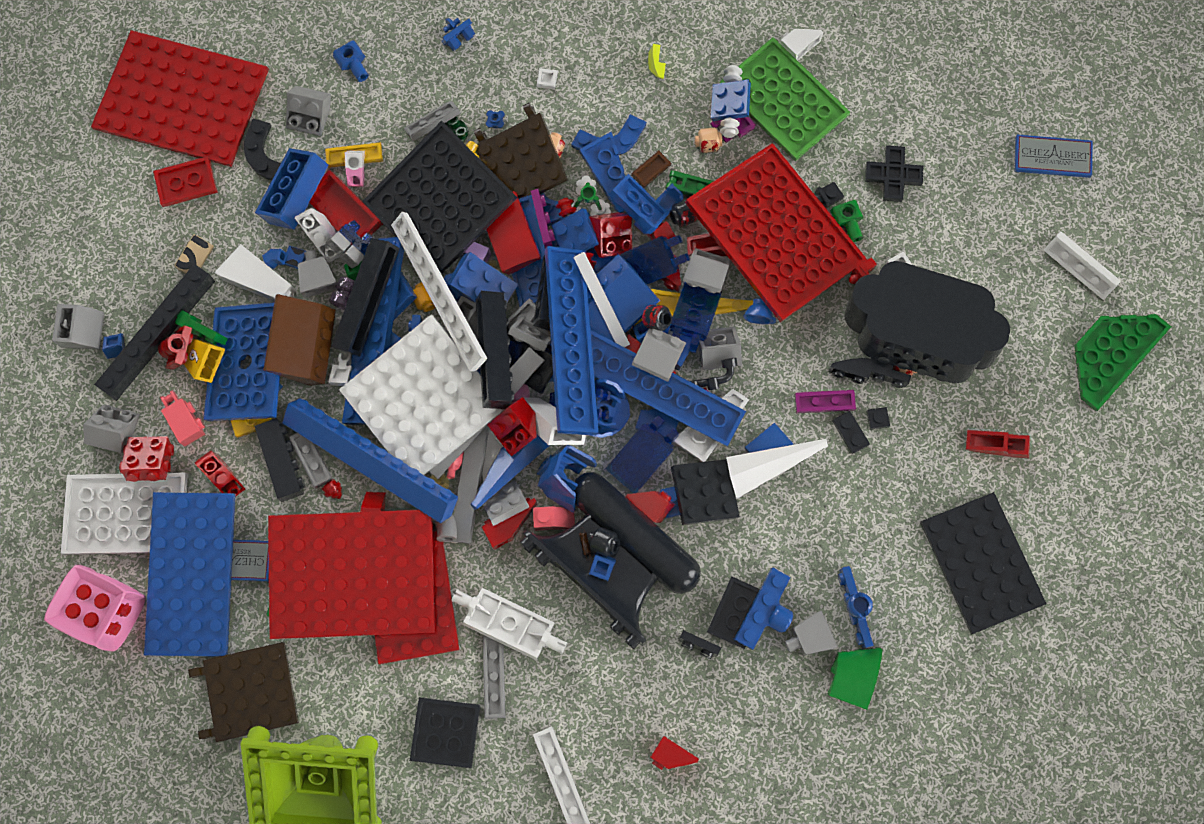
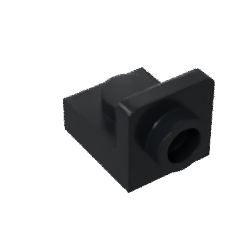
M835 182L823 188L817 187L814 193L825 208L844 199V195Z

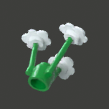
M583 176L581 180L576 182L578 186L576 193L580 196L576 203L571 205L577 208L576 212L581 209L579 204L582 201L585 203L594 201L595 204L591 205V216L611 213L609 209L610 204L605 203L602 199L599 200V197L596 196L595 180H591L589 176Z

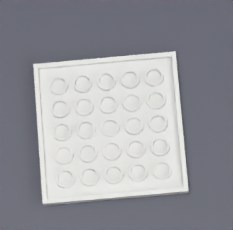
M432 314L339 389L388 453L395 458L401 459L403 463L411 468L417 469L423 475L505 410L483 408L481 375L478 371L474 372L468 369L456 344Z

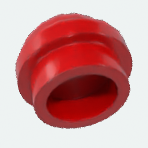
M332 479L322 487L325 497L341 499L342 486L339 481L336 482L335 479Z

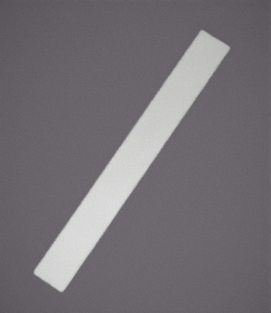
M585 252L575 256L574 260L615 343L623 347L630 345Z

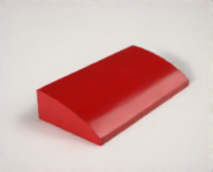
M328 170L324 174L309 203L318 212L324 214L331 225L351 245L358 247L377 231L383 223L334 172Z
M515 191L513 193L517 199L486 229L500 268L507 275L541 259Z

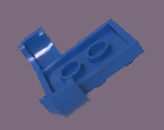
M629 174L608 194L615 203L619 204L636 221L634 225L643 234H652L669 215L672 205L684 199L683 194L671 184L655 200Z

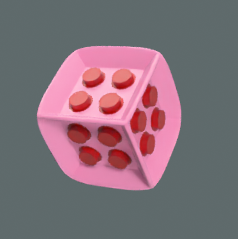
M75 565L65 576L45 613L44 621L81 642L93 645L101 650L113 652L123 644L143 609L146 596L116 579L97 573L89 567Z

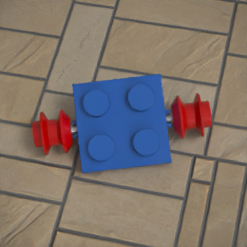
M563 198L558 201L556 209H561L558 215L564 217V219L551 225L560 248L584 250L594 269V266L597 264L596 261L591 260L594 254L586 251L597 246L599 242L588 212L584 208L576 212L577 208L571 206L574 200Z

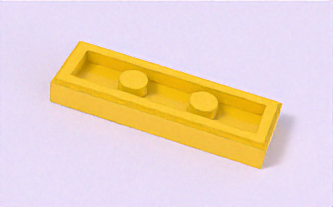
M381 142L325 149L327 168L345 166L346 151H365L364 164L383 162Z

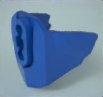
M607 379L594 380L599 433L593 437L604 438L606 436H613L625 426L630 417L628 399L624 390L617 383ZM601 406L605 408L604 413H600Z
M564 445L553 455L549 454L539 466L536 473L540 476L537 486L543 490L548 498L574 513L576 500L574 490L578 484L568 479L563 470L570 469L580 474L587 466L595 468L597 465L596 459L571 445Z

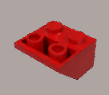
M619 212L589 216L599 242L594 247L599 257L632 253V217Z
M524 397L510 405L487 424L511 456L537 437L535 412Z

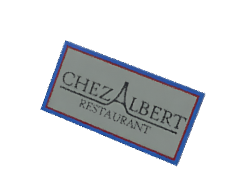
M1017 134L1015 137L1014 172L1090 178L1092 176L1093 141Z
M233 540L231 580L269 581L268 541Z

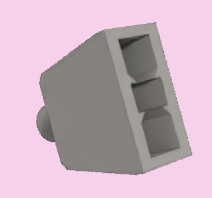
M315 250L306 251L304 253L306 261L298 264L299 286L303 297L308 298L340 288L325 257H317Z
M822 610L791 629L794 637L784 641L789 653L800 648L803 656L838 647Z

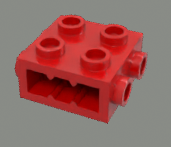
M168 436L128 437L127 444L123 447V461L119 464L120 473L123 474L126 481L132 482L166 480L167 473L171 470L170 459L174 455V445L171 444Z

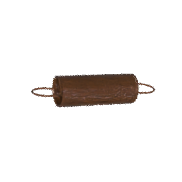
M587 532L580 533L579 537L583 554L586 556L590 555L591 549L588 543Z

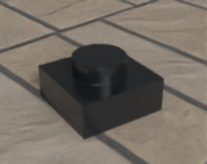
M887 407L868 409L866 411L870 430L890 427Z

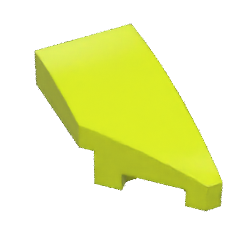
M653 44L648 54L649 70L656 77L664 79L666 63L659 62L660 45Z

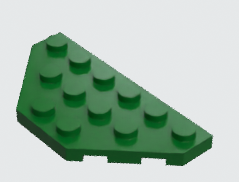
M1157 314L1099 317L1074 345L1081 400L1093 410L1098 411L1172 326Z

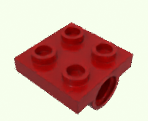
M184 325L159 344V354L167 359L166 369L174 370L183 365V363H186L188 358L186 349L193 339L191 327Z

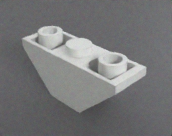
M310 208L295 217L296 221L328 263L339 258L342 253L337 255L325 243L336 233V230L324 214Z

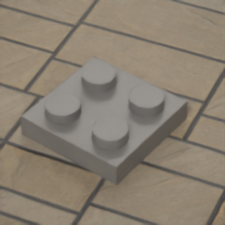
M522 317L511 326L508 333L516 341H524L538 351H545L551 344L549 330L535 327L532 322Z
M515 480L505 484L483 504L493 526L529 508Z

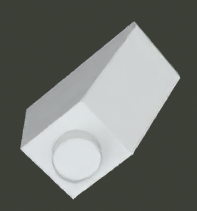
M794 29L781 37L780 44L798 61L821 41L823 32L813 29Z

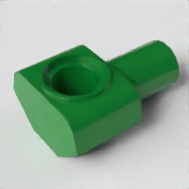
M856 200L836 205L830 210L832 217L841 227H845L848 236L854 243L864 238L858 225V221L863 219V215ZM842 212H849L851 216L846 217Z

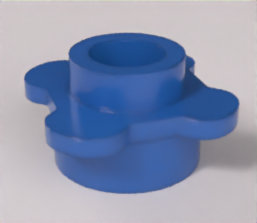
M487 111L488 119L486 126L488 128H502L504 126V112Z

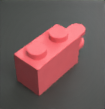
M173 390L170 391L169 395L160 397L165 405L161 412L180 444L187 446L205 435L203 431L205 425L200 418L196 419L194 415L196 410L190 401L187 403L182 398L179 399Z

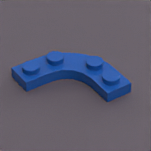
M631 114L629 115L620 132L613 136L618 155L626 153L636 144L647 124L646 121ZM580 129L571 147L579 150L599 139V137Z

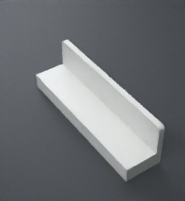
M1062 232L1044 249L1048 255L1103 300L1120 283V280Z

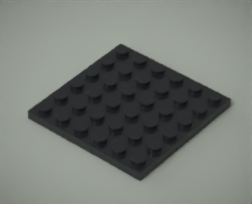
M441 120L362 202L395 237L397 235L391 226L401 212L408 213L442 275L517 197Z

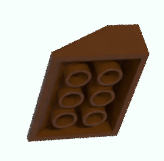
M276 294L263 370L308 386L325 384L336 310L323 304Z

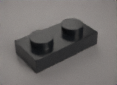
M851 411L832 420L852 455L870 445Z

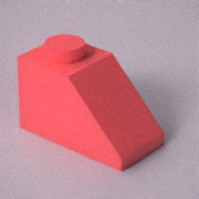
M564 507L533 508L535 531L568 529L575 524L574 513Z

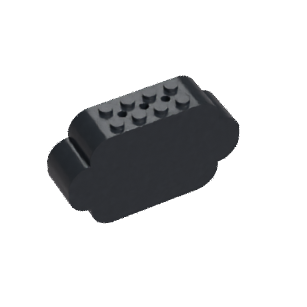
M892 261L885 264L881 268L879 275L869 274L861 277L853 289L844 314L847 325L853 331L859 333L858 345L866 356L884 364L895 365L900 369L911 370L919 375H927L939 381L949 383H962L969 379L975 369L981 370L990 367L1007 344L1010 335L1009 322L1001 313L994 310L995 299L988 289L901 261Z

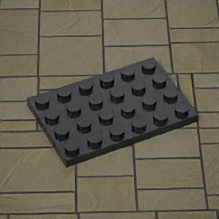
M994 492L920 522L971 635L1047 604Z

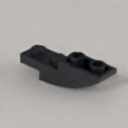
M872 358L841 360L832 363L828 371L834 377H847L857 384L866 383L869 377H872V380L876 382H890L896 388L906 387L911 379L909 374L892 370L893 365L884 364Z

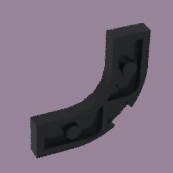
M253 118L244 141L245 157L251 168L258 175L272 181L281 163L268 158L264 151L265 141L271 129V124Z

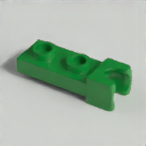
M183 310L178 314L175 324L181 327L184 325L191 327L193 334L199 337L205 335V340L214 345L217 342L223 345L226 344L228 338L201 324V319Z

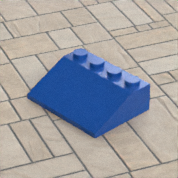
M619 254L596 274L624 333L642 318V314L647 306L656 305L660 301L632 266ZM587 286L590 330L615 342Z

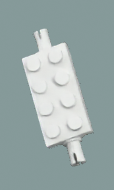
M484 588L474 597L458 589L455 592L456 595H453L452 602L468 608V614L463 622L464 626L537 660L543 647L551 648L563 654L568 642L551 635L554 622Z

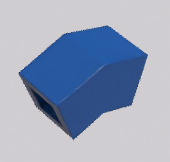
M270 249L262 257L264 263L274 269L278 265H285L288 254L282 249Z

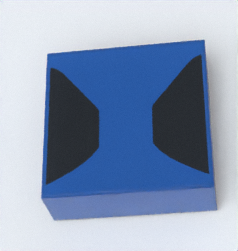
M289 246L286 252L288 255L285 265L298 269V264L306 260L304 255L306 250Z

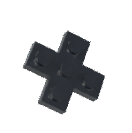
M886 145L885 162H866L865 182L884 183L883 201L902 202L904 185L922 186L924 165L905 164V147Z

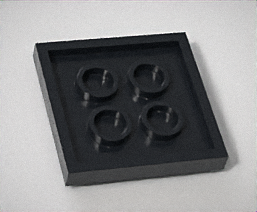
M727 459L680 464L671 467L682 526L740 517Z
M419 697L409 761L472 768L481 705Z

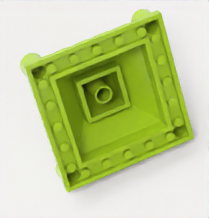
M255 726L249 730L247 738L242 739L240 745L249 824H382L381 819L377 816L374 759L378 749V741L372 736H361L357 740L355 749H345L339 739L332 735H320L308 739L301 744L269 742L270 732L264 727Z

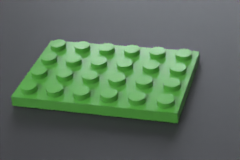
M774 37L738 66L742 69V74L740 75L742 80L749 79L751 83L749 116L795 162L850 115V111Z

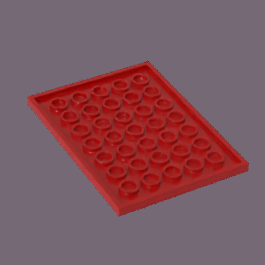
M130 30L91 127L97 131L196 158L208 156L211 162L232 167L269 68L261 64Z
M773 143L685 201V204L780 323L850 274L859 264L868 260Z
M420 510L268 516L270 639L435 633L433 526L430 516Z

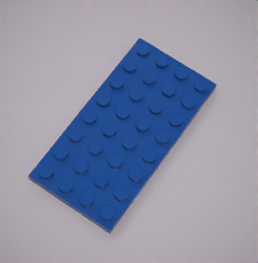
M153 492L144 655H228L236 494Z

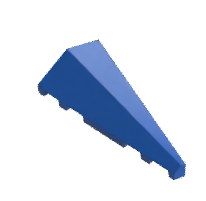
M536 434V438L513 456L503 446L490 467L484 483L480 486L478 494L474 501L471 502L472 508L476 510L550 445Z

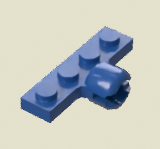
M850 566L843 567L839 570L838 580L840 585H844L846 593L843 594L850 621L852 625H856L858 632L855 633L857 644L861 645L862 649L872 647L874 645L866 616L872 611L873 601L867 594L858 593Z
M775 568L770 569L734 638L735 641L754 650L766 626L778 632H785L793 619V612L782 606L779 600L791 577Z

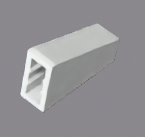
M241 244L215 271L222 281L274 302L276 294L294 297L295 289Z
M524 398L535 412L536 434L548 445H584L586 435L557 433L556 407L540 398Z

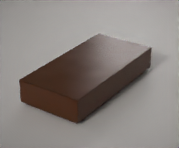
M658 150L632 172L631 176L645 188L669 168L672 163Z

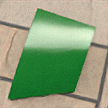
M875 647L874 649L837 652L830 670L834 677L827 694L867 710L877 682L883 649Z

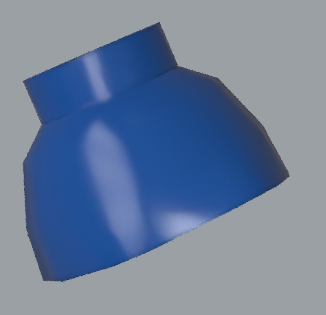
M761 298L754 299L753 304L743 315L745 320L750 323L762 325L776 323V318L773 317L771 310Z

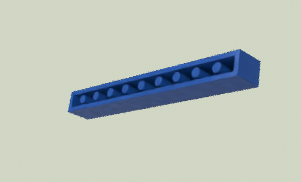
M299 398L288 403L282 422L284 425L439 523L452 516L458 496L449 489L440 486L433 479L427 478L419 473L417 469L411 468L403 463L401 459L395 458L387 453L385 449L379 448L371 443L369 439L363 438L355 433L353 429L347 428L337 419L331 418L322 410L309 404L308 401Z

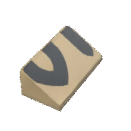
M194 234L174 266L185 274L194 263L201 268L214 246Z

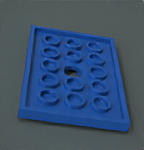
M274 303L215 307L213 330L227 337L228 340L225 345L219 342L216 343L217 346L225 348L212 383L207 382L203 420L226 421L276 418L280 376L263 370ZM247 355H250L252 358L250 367L247 369L241 368V361Z

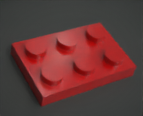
M208 156L153 171L162 207L218 193L211 161Z

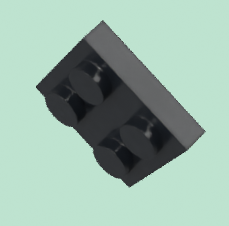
M684 630L678 640L682 642V647L691 651L693 648L701 651L700 655L708 659L716 658L722 648Z

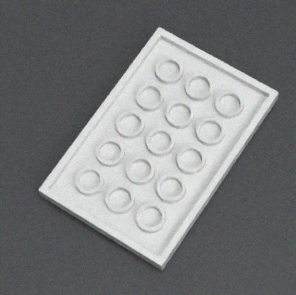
M167 473L166 480L136 482L126 481L123 474L67 475L61 554L150 553L153 492L187 493L188 474Z

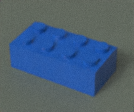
M289 148L255 213L270 225L295 230L299 224L295 217L303 213L308 207L328 164L314 152Z

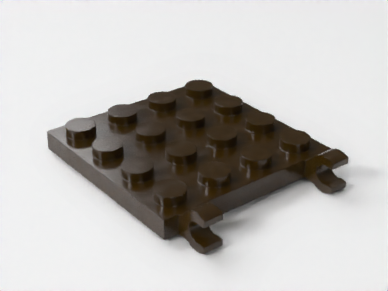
M530 103L523 105L528 119L487 139L485 131H482L481 128L474 130V134L479 141L476 150L479 159L512 192L515 191L519 199L531 195L532 190L538 189L539 193L542 194L568 181L544 117L541 113L536 114L534 106H531Z
M285 642L203 660L204 667L188 669L189 678L201 676L206 678L213 728L198 731L199 740L215 737L216 742H222L247 736L249 730L255 726L273 730L299 723Z

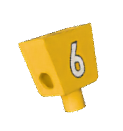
M193 339L191 344L187 346L188 358L184 366L194 379L212 383L225 348Z

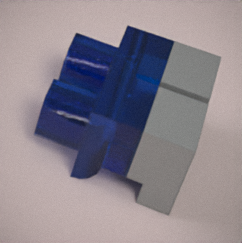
M355 220L342 226L325 242L337 255L342 253L339 257L351 268H354L362 261L370 239L373 238L368 233L360 237L356 232L361 227Z

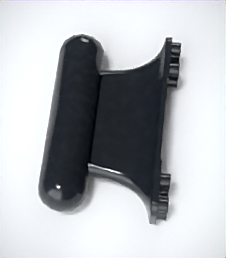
M596 472L583 473L574 481L578 484L574 492L576 494L575 505L586 515L567 530L551 536H540L526 529L522 533L524 538L520 543L528 553H531L534 548L538 551L534 556L543 567L550 562L569 577L610 615V618L613 620L610 628L618 636L623 631L628 634L625 642L632 649H635L639 644L643 646L646 643V638L640 630L639 615L643 601L655 582L658 580L673 593L683 594L690 592L700 581V565L603 476ZM600 527L617 533L620 546L616 554L609 556L616 559L608 581L589 574L596 553L591 551L590 555L586 556L583 554L579 537L580 533L587 532L589 538L590 533L595 532Z

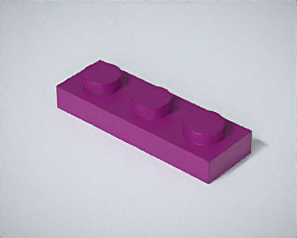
M538 189L532 190L531 195L545 248L547 246L553 247L552 241H555L553 230L548 228V224L551 223L549 213L544 212L543 208L547 206L545 197L540 195Z
M854 390L797 392L794 394L796 413L856 410Z

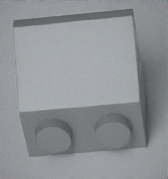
M735 327L697 331L699 333L698 344L703 370L722 368L721 360L728 358H737L738 366L742 365L741 343Z
M649 329L632 365L668 382L686 342L663 331Z

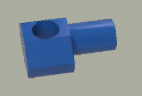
M354 40L333 52V57L341 70H351L358 82L368 78L369 74L361 63L366 56Z

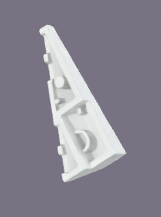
M827 439L726 457L736 498L742 497L766 481L794 467L804 459L813 456V454L823 448H827Z

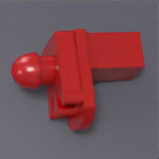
M872 257L855 267L850 274L849 283L856 284L861 277L869 275V272L877 266Z

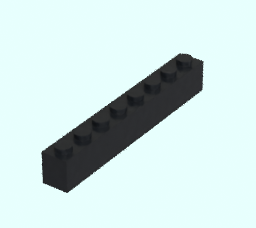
M194 263L94 385L117 401L158 352L159 344L170 337L179 325L175 324L178 314L182 310L190 313L214 284L215 280L211 275Z

